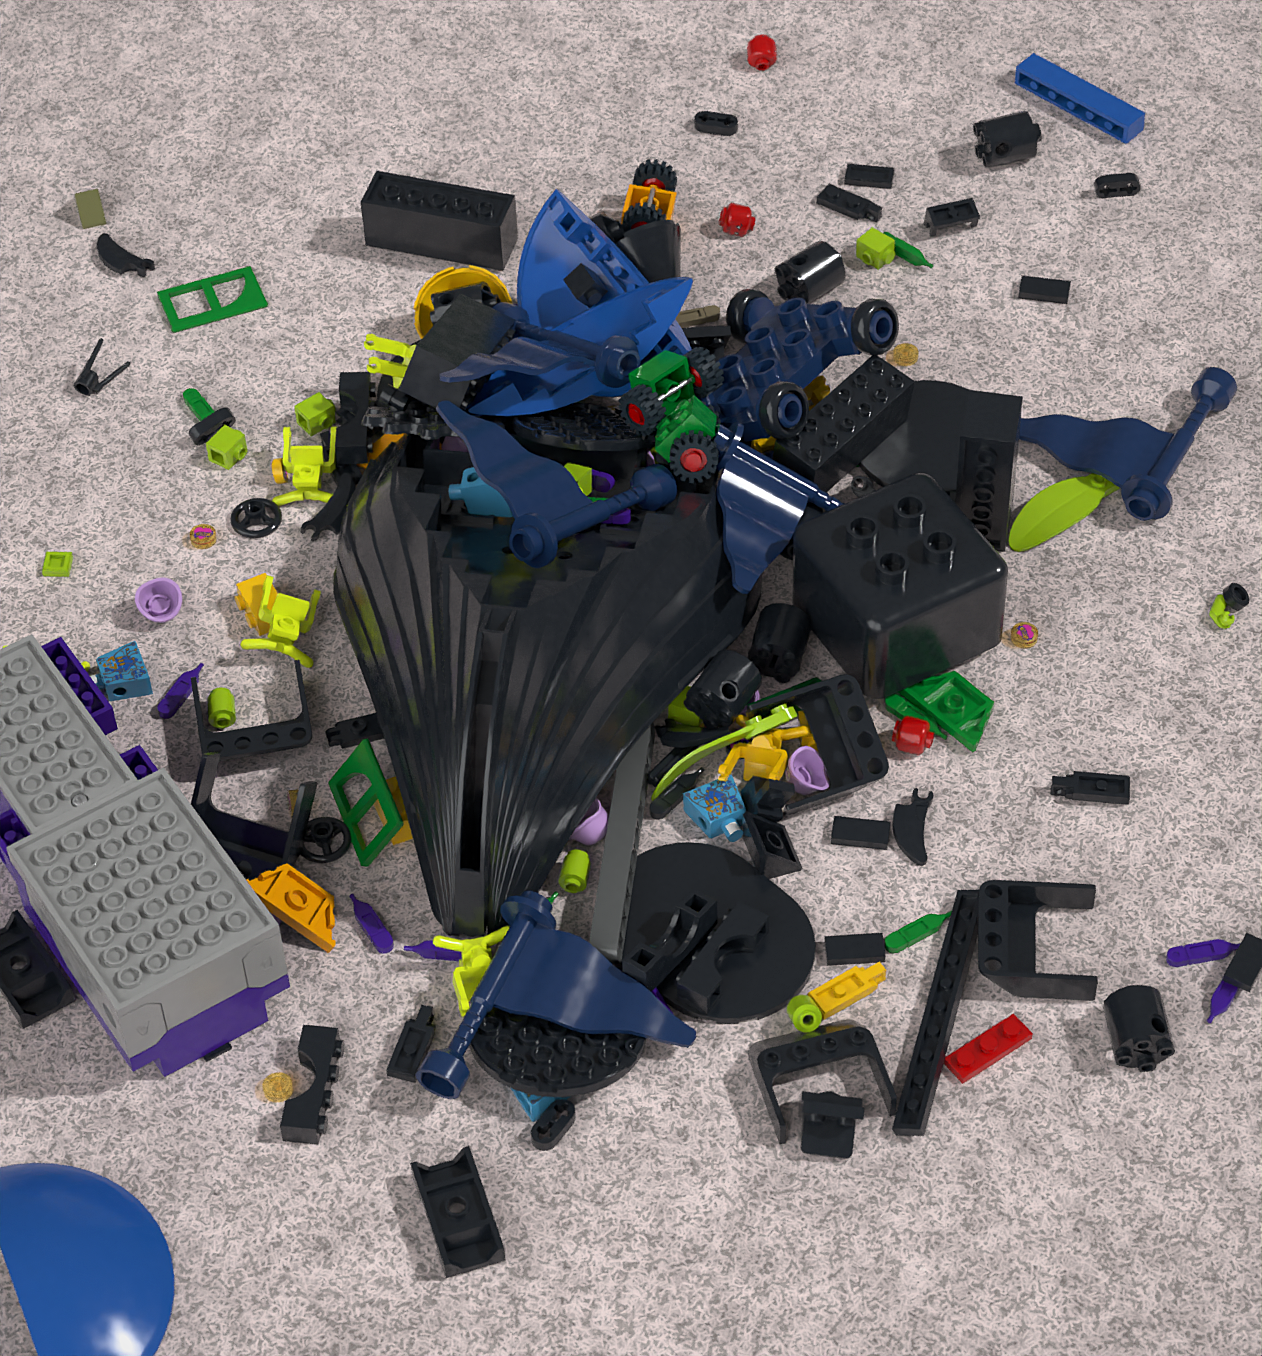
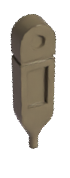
M710 305L703 308L681 311L675 319L681 328L715 322L720 319V308Z

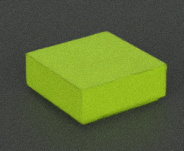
M46 551L42 568L43 576L69 577L73 561L72 552Z

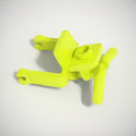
M367 334L366 341H364V347L367 350H376L404 358L402 364L377 357H370L368 359L369 364L366 365L367 371L392 376L393 385L398 389L417 345L410 346L407 343L377 337L374 334Z
M331 427L328 462H324L322 446H291V428H283V466L287 473H293L292 482L297 490L274 497L272 499L274 503L282 506L294 501H303L304 499L319 500L325 503L329 501L333 494L319 489L322 487L321 476L323 473H332L336 468L335 438L337 427Z
M267 575L262 587L263 594L258 616L261 621L270 623L269 626L271 627L267 638L243 639L240 643L241 648L244 650L269 649L282 652V654L289 655L294 660H300V664L304 667L311 668L314 664L313 659L293 646V644L298 639L299 632L307 633L310 631L321 591L314 589L310 603L278 593L272 610H269L267 605L273 576Z
M504 926L485 937L459 940L441 935L433 938V944L436 947L462 952V959H459L460 967H456L453 972V986L458 999L461 1017H464L467 1013L469 1001H471L472 995L492 960V950L490 947L503 940L510 926Z

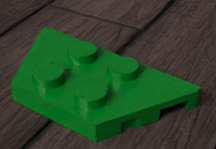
M952 671L943 673L940 676H931L922 680V683H917L898 691L913 705L932 716L940 727L972 753L976 751L993 712L994 701L959 673Z

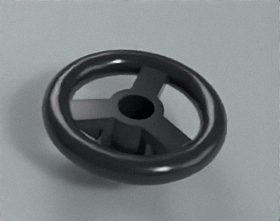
M252 498L241 502L234 508L231 513L230 522L232 528L239 535L247 538H261L270 535L280 526L282 512L279 506L271 500ZM265 507L273 511L274 518L266 515ZM244 510L245 518L239 523L238 517ZM259 524L268 526L261 530L246 529L252 525Z
M318 817L310 820L304 841L316 843L318 847L322 848L324 855L311 853L304 844L300 855L314 863H329L338 860L346 854L351 846V833L348 826L343 821L333 817ZM342 832L343 843L338 850L332 853L330 847L332 839Z

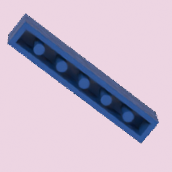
M1032 53L1016 66V85L1119 141L1127 144L1144 130L1145 112L1043 57Z

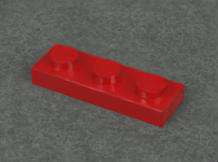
M1013 1013L945 1057L944 1065L964 1084L1030 1041L1033 1033Z

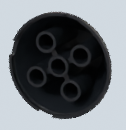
M660 220L644 224L623 233L625 238L615 243L649 283L681 277V228L679 223L674 224L673 220Z

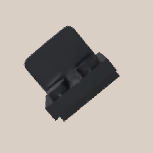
M730 326L682 328L691 349L703 347V350H709V355L713 354L716 357L714 359L715 362L725 356L724 349L731 337Z
M802 1091L799 1096L798 1117L802 1118L801 1151L809 1155L843 1159L850 1158L853 1154L855 1125H859L864 1120L865 1107H862L863 1098L841 1096L832 1091L821 1093Z

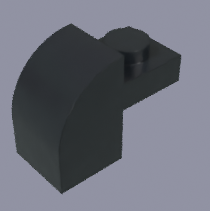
M752 776L740 792L746 811L771 821L779 822L783 819L782 808L795 794L793 783Z

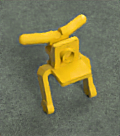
M738 715L736 723L743 728L747 727L745 722L749 718L744 715ZM807 725L784 730L773 728L757 735L748 744H735L724 763L719 766L718 774L721 775L718 777V780L726 782L739 758H744L743 779L745 781H749L752 776L780 781L788 765V754L785 750L781 749L782 741L808 736L810 728Z

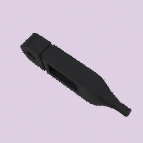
M701 767L694 773L683 774L677 778L659 797L651 802L649 806L650 816L657 820L666 817L671 810L683 801V793L695 789L698 777L704 772V768Z

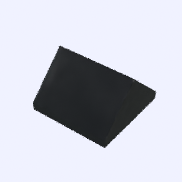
M748 811L743 814V840L754 867L759 870L760 875H765L768 879L803 869L785 825Z

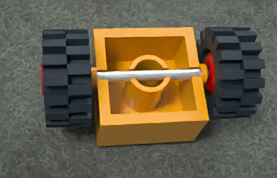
M649 159L646 160L645 164L642 162L636 168L633 182L628 187L622 211L621 225L625 232L651 222L673 220L677 192H675L677 173L672 171L673 167L671 165L666 167L665 161L659 164L658 159H654L653 163Z

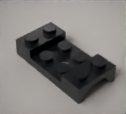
M15 910L12 912L5 927L0 929V992L8 1002L9 1009L21 1027L25 1029L75 1002V998L70 984L20 912ZM17 962L27 963L21 969L12 968Z
M463 1147L453 1160L433 1166H426L417 1161L411 1162L412 1177L436 1243L437 1253L445 1277L449 1278L505 1261V1248L470 1147ZM456 1203H461L465 1206V1209L460 1213H453L449 1210L450 1206Z

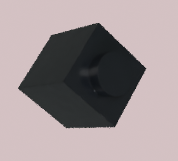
M582 263L563 279L576 299L589 308L598 303L608 292L595 272Z

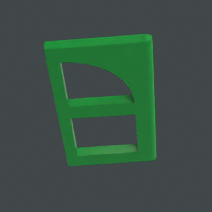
M251 266L157 291L158 298L173 333L268 307V302L263 295ZM244 278L245 287L241 295L234 302L221 307L213 286ZM202 289L211 310L179 319L170 298Z
M364 739L329 780L328 784L343 822L350 830L351 842L361 866L367 867L402 828L404 823L369 739ZM364 774L372 785L351 809L342 786L352 777ZM379 800L387 823L366 847L358 827V822L373 804Z

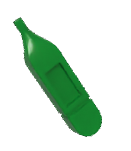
M889 232L883 233L895 240L894 252L896 256L914 266L924 265L931 269L934 265L924 258L919 249Z
M189 388L183 392L185 404L200 421L215 412L198 390Z
M897 694L886 697L885 708L901 720L905 716L926 720L930 724V732H934V735L940 736L944 740L948 738L947 735L941 732L936 720L926 712Z
M952 911L941 915L927 914L898 929V931L889 934L885 938L886 951L892 954L899 953L907 947L935 934L940 930L944 921L951 916Z

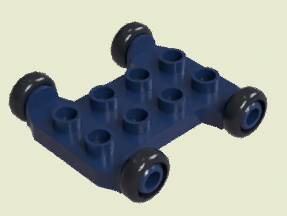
M743 289L737 292L730 300L726 310L727 326H730L733 338L741 343H746V345L736 354H730L718 360L720 363L718 368L723 369L724 373L721 375L724 377L723 385L704 398L698 396L697 398L700 401L706 402L707 407L711 404L714 407V412L717 410L721 425L729 428L736 421L743 424L744 431L740 441L747 442L770 438L771 436L776 439H791L802 431L809 415V403L803 389L838 357L860 355L862 352L866 355H882L889 351L896 342L899 333L897 312L892 304L884 299H867L856 308L843 307L840 301H829L821 305L806 304L803 298H793L783 302L781 305L774 306L767 295L760 290Z

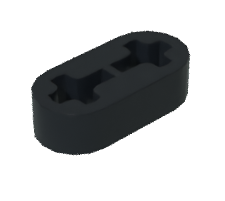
M701 111L694 116V127L702 133L732 136L738 131V119L731 114Z
M1134 173L1107 174L1099 176L1094 181L1096 195L1101 199L1134 196L1141 189L1139 178Z
M224 407L191 427L188 434L194 444L200 446L207 443L224 425L232 427L236 422V418L228 407Z
M566 1099L555 1100L531 1129V1142L536 1149L541 1151L553 1149L572 1127L576 1120V1112L571 1101ZM566 1110L567 1116L562 1115L557 1120V1112L563 1113ZM550 1129V1138L544 1137L539 1139V1133L544 1135Z

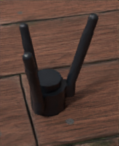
M102 338L98 340L82 373L74 383V388L80 394L90 396L93 391L98 394L106 384L131 365L127 361L99 383L98 374L90 369L104 342Z

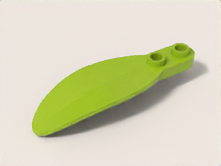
M1091 473L1087 476L1066 479L1043 489L1028 501L1016 517L1009 534L1010 548L1021 552L1040 545L1083 520L1100 505L1103 498L1120 488L1106 478Z
M786 703L770 710L771 716L762 719L759 715L745 722L747 727L692 751L665 774L655 788L651 800L654 801L673 780L705 756L743 738H746V740L795 719L798 716L794 707L788 708Z

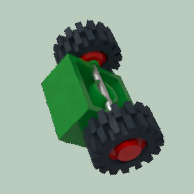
M696 347L683 356L667 350L659 353L628 374L631 390L621 396L619 399L621 404L618 405L619 409L623 411L620 413L621 417L626 418L624 422L626 425L630 424V429L632 431L636 430L638 435L646 436L657 430L656 427L666 416L670 418L676 412L675 408L682 400H689L693 395L704 398L723 385L724 377L721 375L724 373L723 369L718 368L720 366L719 361L715 362L714 359L716 357L713 354L710 356V351L707 349L703 350V347Z
M695 395L689 400H682L675 408L676 412L670 418L666 416L660 421L656 427L657 433L655 436V450L670 463L671 469L674 468L676 477L681 475L680 480L684 482L688 478L689 483H694V479H698V483L703 482L704 477L709 479L711 472H715L716 465H718V448L716 449L717 444L715 440L711 441V439L715 436L716 425L721 424L717 410L714 412V407L711 404L707 407L706 402L700 401Z

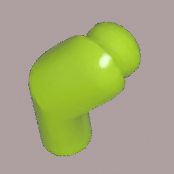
M1219 594L1215 597L1209 611V616L1219 628L1227 629L1234 623L1235 617L1234 615L1229 616L1230 611H1225L1227 603L1223 595Z

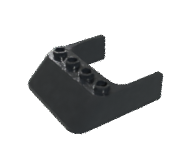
M294 660L302 705V712L297 718L223 732H211L205 728L196 677H191L202 754L218 752L220 753L219 761L301 748L309 744L312 740V729L300 660Z
M838 675L749 705L746 710L747 718L768 712L785 703L786 705H795L802 709L830 781L829 791L785 805L782 811L784 817L848 796L879 781L888 773L889 763L859 683L851 675Z
M210 752L202 754L191 805L244 878L249 881L258 878L261 873L269 870L274 871L277 867L286 863L293 867L303 848L318 783L309 781L300 784L290 829L286 831L217 809L212 803L211 793L220 753Z
M988 880L984 882L979 888L978 897L979 972L1016 997L1094 1001L1098 984L1097 976L1036 973V914L1044 908L1093 909L1096 885L1011 880Z
M845 1019L820 1025L812 1032L796 1031L757 1041L750 1046L748 1051L749 1061L780 1145L786 1143V1124L772 1084L777 1077L783 1074L864 1055L868 1059L889 1116L896 1115L897 1096L874 1037L867 1028L855 1020Z

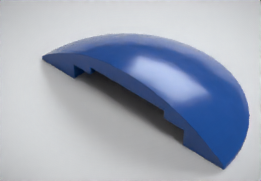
M555 189L547 199L529 230L521 254L517 276L518 306L526 310L529 315L530 324L547 330H551L589 309V307L576 299L563 280L580 263L594 271L608 291L593 306L624 292L649 284L633 263L605 233L558 189ZM676 319L662 339L640 361V366L664 350L682 356L692 350ZM630 381L619 388L607 386L593 394V396L621 397L631 390Z
M675 277L637 287L577 314L550 331L558 330L602 345L612 336L622 335L634 341L641 361L662 339L679 314L691 290L693 280L689 277ZM577 361L564 363L540 375H528L511 370H498L491 375L480 393L477 392L473 402L470 401L467 409L470 413L479 415L513 416L534 414L578 402L607 386L602 384L597 378L595 367Z
M25 1163L0 1167V1249L37 1355L154 1356L166 1333L172 1314L175 1277L167 1241L151 1213L126 1189L110 1179L88 1170L54 1163Z

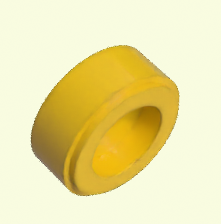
M283 457L273 459L272 473L277 484L288 483V473L283 466Z

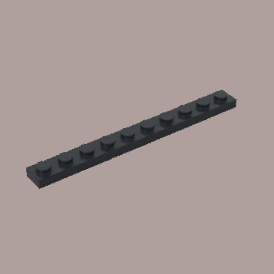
M957 890L892 1126L896 1136H924L978 936L979 890Z

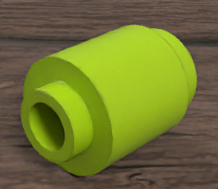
M219 687L213 689L207 698L208 721L212 726L224 729L233 725L236 721L235 698L227 688Z
M571 850L563 858L558 883L566 892L577 893L586 889L591 868L590 857L586 852Z
M797 995L789 1001L787 1014L797 1030L812 1032L819 1027L822 1014L811 997Z

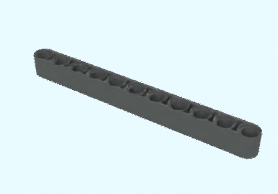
M654 722L627 753L616 770L589 943L612 964H620L623 955L648 788L647 774L650 772L655 742Z

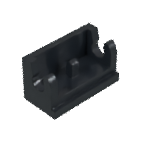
M973 198L927 207L924 225L926 228L930 227L929 235L932 237L936 236L937 230L969 222H971V228L976 227L978 220H980V215Z

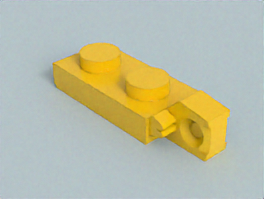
M880 961L867 969L855 966L810 991L807 996L814 1000L822 1014L823 1020L873 993L878 988V984L886 980V969Z

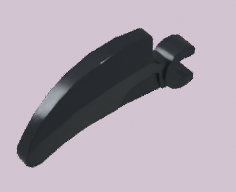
M107 233L99 235L97 241L98 256L102 263L110 270L118 274L136 271L140 277H146V268L152 271L155 270L153 260L141 259L128 252L113 241Z
M343 473L341 475L339 484L326 505L313 519L302 524L300 533L304 534L308 529H312L315 532L311 536V541H316L320 536V532L324 530H330L339 535L344 512L356 489L350 474Z
M672 718L664 720L665 726H655L657 736L660 738L662 745L675 748L708 744L730 734L729 727L688 726L678 724Z
M915 788L911 798L912 804L895 805L892 830L895 841L902 852L915 864L924 866L928 859L924 845V824L927 809L932 804L934 794L932 791H929L928 797L922 799L918 797V789Z

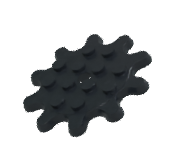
M410 401L406 411H400L392 406L390 408L368 407L362 419V425L383 427L382 432L385 434L409 433L420 435V438L430 440L440 439L442 436L459 437L446 424L435 407L422 405L420 401ZM468 409L464 411L474 417L495 423L505 429V426H508L506 416L479 415L470 413Z

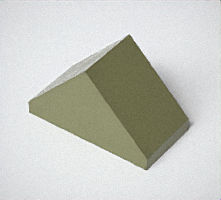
M98 188L74 193V200L82 228L88 229L106 225Z

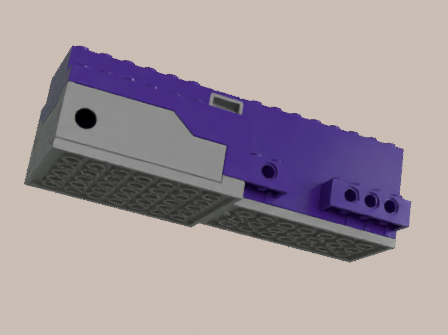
M31 634L0 649V859L17 883L25 912L131 1070L134 1072L154 1061L162 1075L166 1077L268 1021L265 1000L290 987L279 924L165 768L158 770L140 745L120 755L105 736L118 729L113 707L62 637L40 646Z

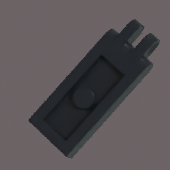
M376 713L339 721L335 724V727L325 731L329 746L340 745L342 749L359 745L364 739H369L370 742L384 739Z

